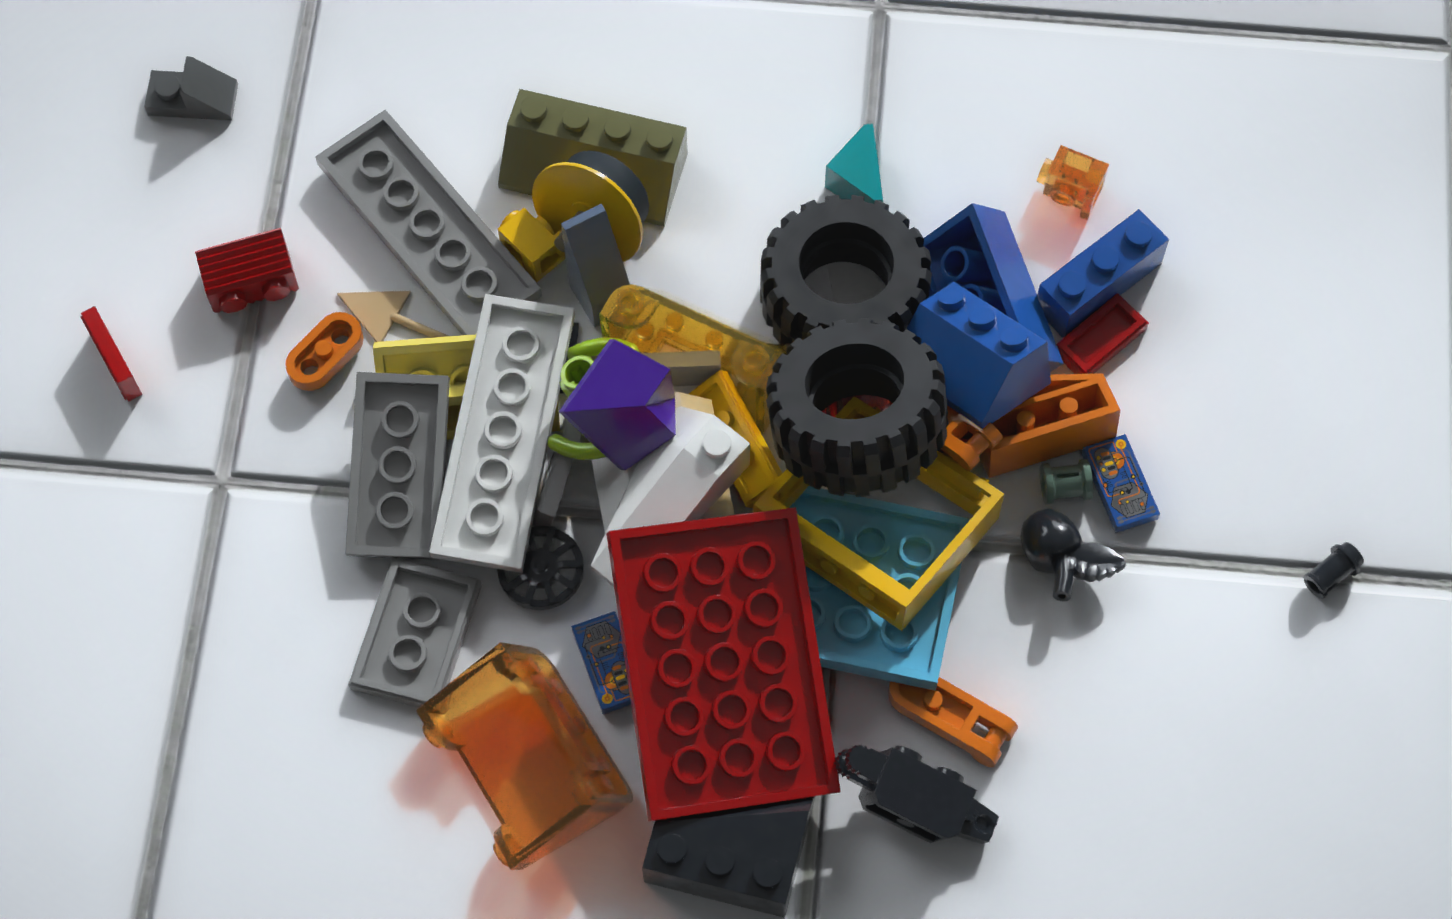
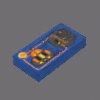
M1126 434L1083 447L1081 454L1083 459H1087L1090 464L1092 480L1115 533L1158 520L1160 512Z
M613 611L571 626L602 714L604 715L631 705L620 624L616 612Z

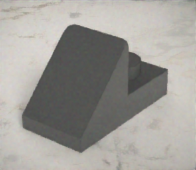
M186 56L183 72L151 70L144 107L148 116L232 121L238 82L237 79L194 57Z

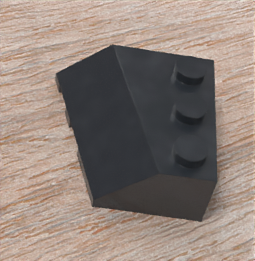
M815 797L655 820L642 866L644 882L785 918Z

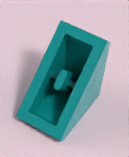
M864 124L826 165L825 188L833 194L839 195L840 199H851V195L864 196V202L874 204L875 200L883 202L873 124Z

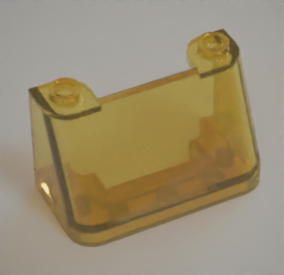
M631 284L617 288L610 295L599 314L602 337L619 338L634 343L640 353L661 352L665 344L682 352L720 351L721 370L727 371L739 380L736 388L761 434H765L770 424L766 402L767 380L773 373L772 367L782 353L787 355L786 346L665 291Z

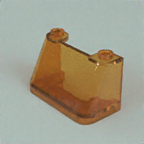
M500 642L416 710L424 724L422 730L427 740L437 748L444 747L445 749L459 752L502 824L494 831L495 843L493 844V850L497 858L505 866L509 867L510 870L525 869L619 813L633 802V794L627 781L556 667L539 649Z

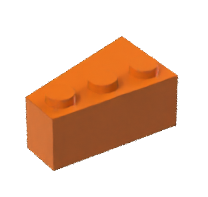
M1103 373L1050 375L1051 384L993 422L992 424L1001 433L1003 439L993 449L987 447L979 455L988 478L1081 450L1083 447L1116 437L1121 410Z

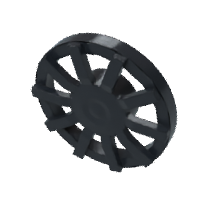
M555 526L532 527L529 538L531 551L526 553L523 573L508 583L505 575L506 570L497 569L498 579L505 594L516 604L532 610L552 609L568 601L580 587L584 575L583 556L574 539L565 532L556 529ZM535 536H546L542 548H537ZM553 538L564 543L555 551H550ZM569 549H571L576 559L558 561V558ZM576 568L573 580L571 581L561 575L560 569ZM526 581L529 587L524 597L516 593L514 589ZM558 581L567 589L555 597L551 585ZM536 588H544L548 599L534 600L533 596Z

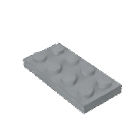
M357 372L345 551L347 556L440 560L431 558L429 551L444 487L450 388L449 376Z

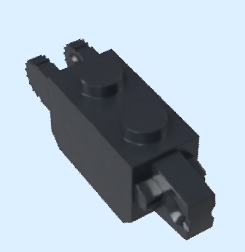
M861 744L852 746L848 750L844 749L835 757L836 762L834 764L838 774L840 773L842 777L846 776L847 780L862 787L858 797L863 810L929 843L953 836H959L980 844L990 841L999 816L974 799L977 790L964 784V777L956 771L945 767H937L935 769L921 762L922 756L918 752L904 746H895V748L892 747L878 752L872 748L867 749V746L863 747Z

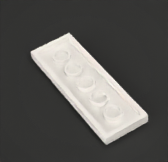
M485 294L429 551L431 558L519 573L523 572L548 450L547 440L551 435L560 391V373L566 362L575 318L574 308Z

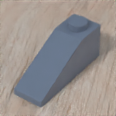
M599 204L561 223L569 285L594 328L605 322L613 323L620 320L633 308L631 285L606 210L602 204Z

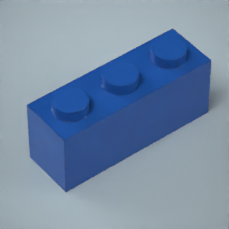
M1140 209L1135 211L1039 285L1037 296L1048 323L1064 338L1117 293L1122 295L1160 266L1169 238Z

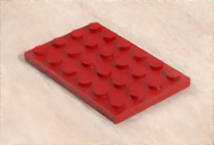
M796 507L608 531L606 536L648 822L840 793L838 771L835 769L836 765L834 764L836 762Z

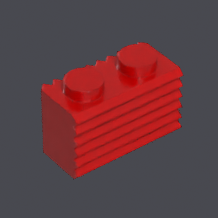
M281 228L195 251L205 293L214 313H220L221 311L225 313L238 312L244 309L247 303L253 304L256 300H281L287 297L290 291L296 292L299 289L288 246Z

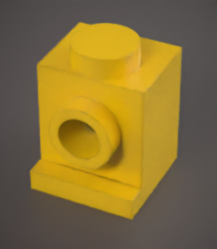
M525 208L508 214L498 228L501 243L536 283L566 259L565 252L558 250L554 244L561 231L559 230L555 234L553 228L544 218L538 216L535 219Z

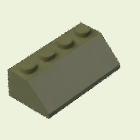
M519 89L506 127L498 180L499 188L532 195L534 181L543 169L552 164L567 162L571 156L578 152L597 151L616 158L633 171L643 184L649 200L648 215L643 222L665 227L688 155L687 127Z

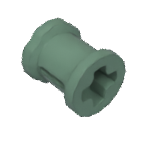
M1080 459L1076 465L1051 467L1049 463L1040 465L1041 492L1046 505L1053 504L1055 499L1081 496L1083 500L1092 499L1093 480L1090 464L1087 459Z

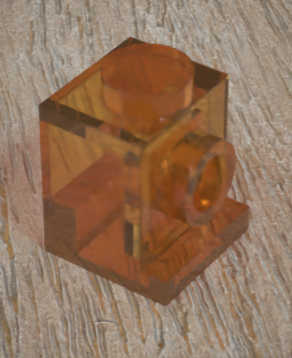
M1060 145L1054 160L1045 159L1037 182L1045 185L1044 195L1051 197L1053 201L1060 205L1074 206L1081 209L1080 217L1088 220L1104 187L1109 164Z

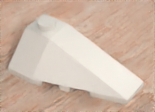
M679 406L675 410L676 435L638 461L606 533L611 530L700 519L750 465V443L715 415ZM605 533L591 564V569L614 587Z

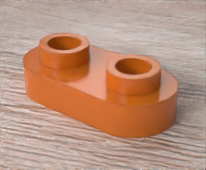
M345 312L329 314L289 352L285 366L290 381L294 386L305 391L322 388L359 352L363 345L364 337L358 320ZM339 336L349 337L345 343L337 344L334 342ZM314 366L318 368L314 374H304L305 369Z

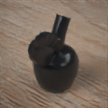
M1050 508L1039 510L1023 522L1020 535L1023 551L1031 566L1037 571L1049 574L1054 573L1055 581L1052 596L1058 601L1063 602L1071 599L1073 576L1077 580H1086L1087 582L1097 580L1100 582L1106 577H1112L1115 572L1119 573L1126 567L1123 557L1111 548L1093 542L1083 543L1082 537L1074 523L1057 510Z

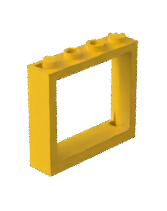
M854 396L835 417L841 419H861L876 415L882 411L879 408L873 409ZM937 451L938 457L927 469L920 467V475L916 479L973 515V517L910 589L797 514L805 566L901 631H903L999 519L1004 493L990 485V480L978 477L972 472L965 470L947 453ZM786 469L754 503L753 513L789 508L809 485L804 483L803 476L797 478Z

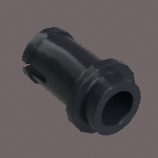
M1344 542L1342 545L1335 544L1331 547V554L1313 570L1303 576V581L1315 596L1323 599L1349 575L1356 576L1360 573V566L1364 563L1363 556L1349 542Z

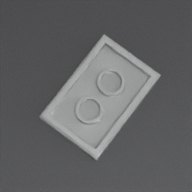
M392 557L348 684L350 689L440 713L482 587L481 580Z

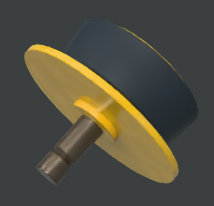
M582 151L571 156L567 162L552 164L539 173L532 188L533 204L537 215L544 218L550 224L555 234L559 230L561 231L554 241L558 250L565 252L561 223L602 204L606 210L622 261L625 262L635 255L642 243V222L648 215L649 200L643 184L625 164L605 153Z

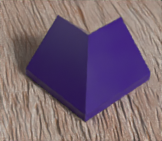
M609 339L561 407L559 413L620 470H627L676 435L675 393L671 370L616 339Z

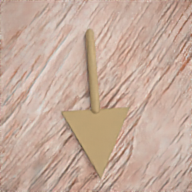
M411 291L337 293L376 342L384 341L394 322L431 338L449 336L399 315Z

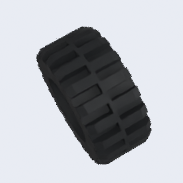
M839 195L826 196L823 203L817 204L815 200L802 204L799 214L795 211L789 212L781 219V227H776L771 231L767 238V248L762 251L760 303L763 304L762 314L766 325L773 327L775 339L780 345L785 346L788 343L792 344L797 338L806 339L807 333L816 327L821 326L822 329L832 327L833 321L846 319V323H857L858 318H869L873 320L874 324L882 325L883 321L894 323L899 326L900 332H904L919 304L929 298L932 276L930 272L931 257L929 250L924 247V238L920 231L915 227L909 229L910 220L901 212L896 211L892 214L889 212V205L875 200L874 204L864 202V196L851 195V199H839ZM834 262H852L871 269L883 280L886 287L879 294L866 301L842 304L820 297L807 286L804 280L810 273L823 265Z
M858 318L857 323H846V319L833 321L832 327L822 329L819 326L810 330L807 333L806 339L797 338L786 348L787 355L782 353L773 365V373L767 380L766 402L775 450L779 459L785 462V467L795 477L800 478L803 476L804 483L815 489L820 490L824 486L828 488V493L844 496L845 492H855L856 497L870 496L869 491L879 489L882 490V493L895 490L897 483L904 480L907 484L920 475V467L927 469L938 457L937 451L944 446L947 437L948 411L945 375L942 364L937 361V355L926 343L921 344V338L907 329L904 332H900L899 326L894 323L883 321L882 325L874 324L873 320L869 318ZM856 395L878 396L893 403L884 411L861 419H841L822 412L832 403Z

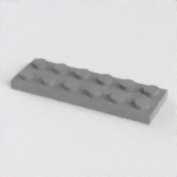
M386 109L315 156L321 170L462 335L477 334L485 294L532 302L542 297L541 287Z

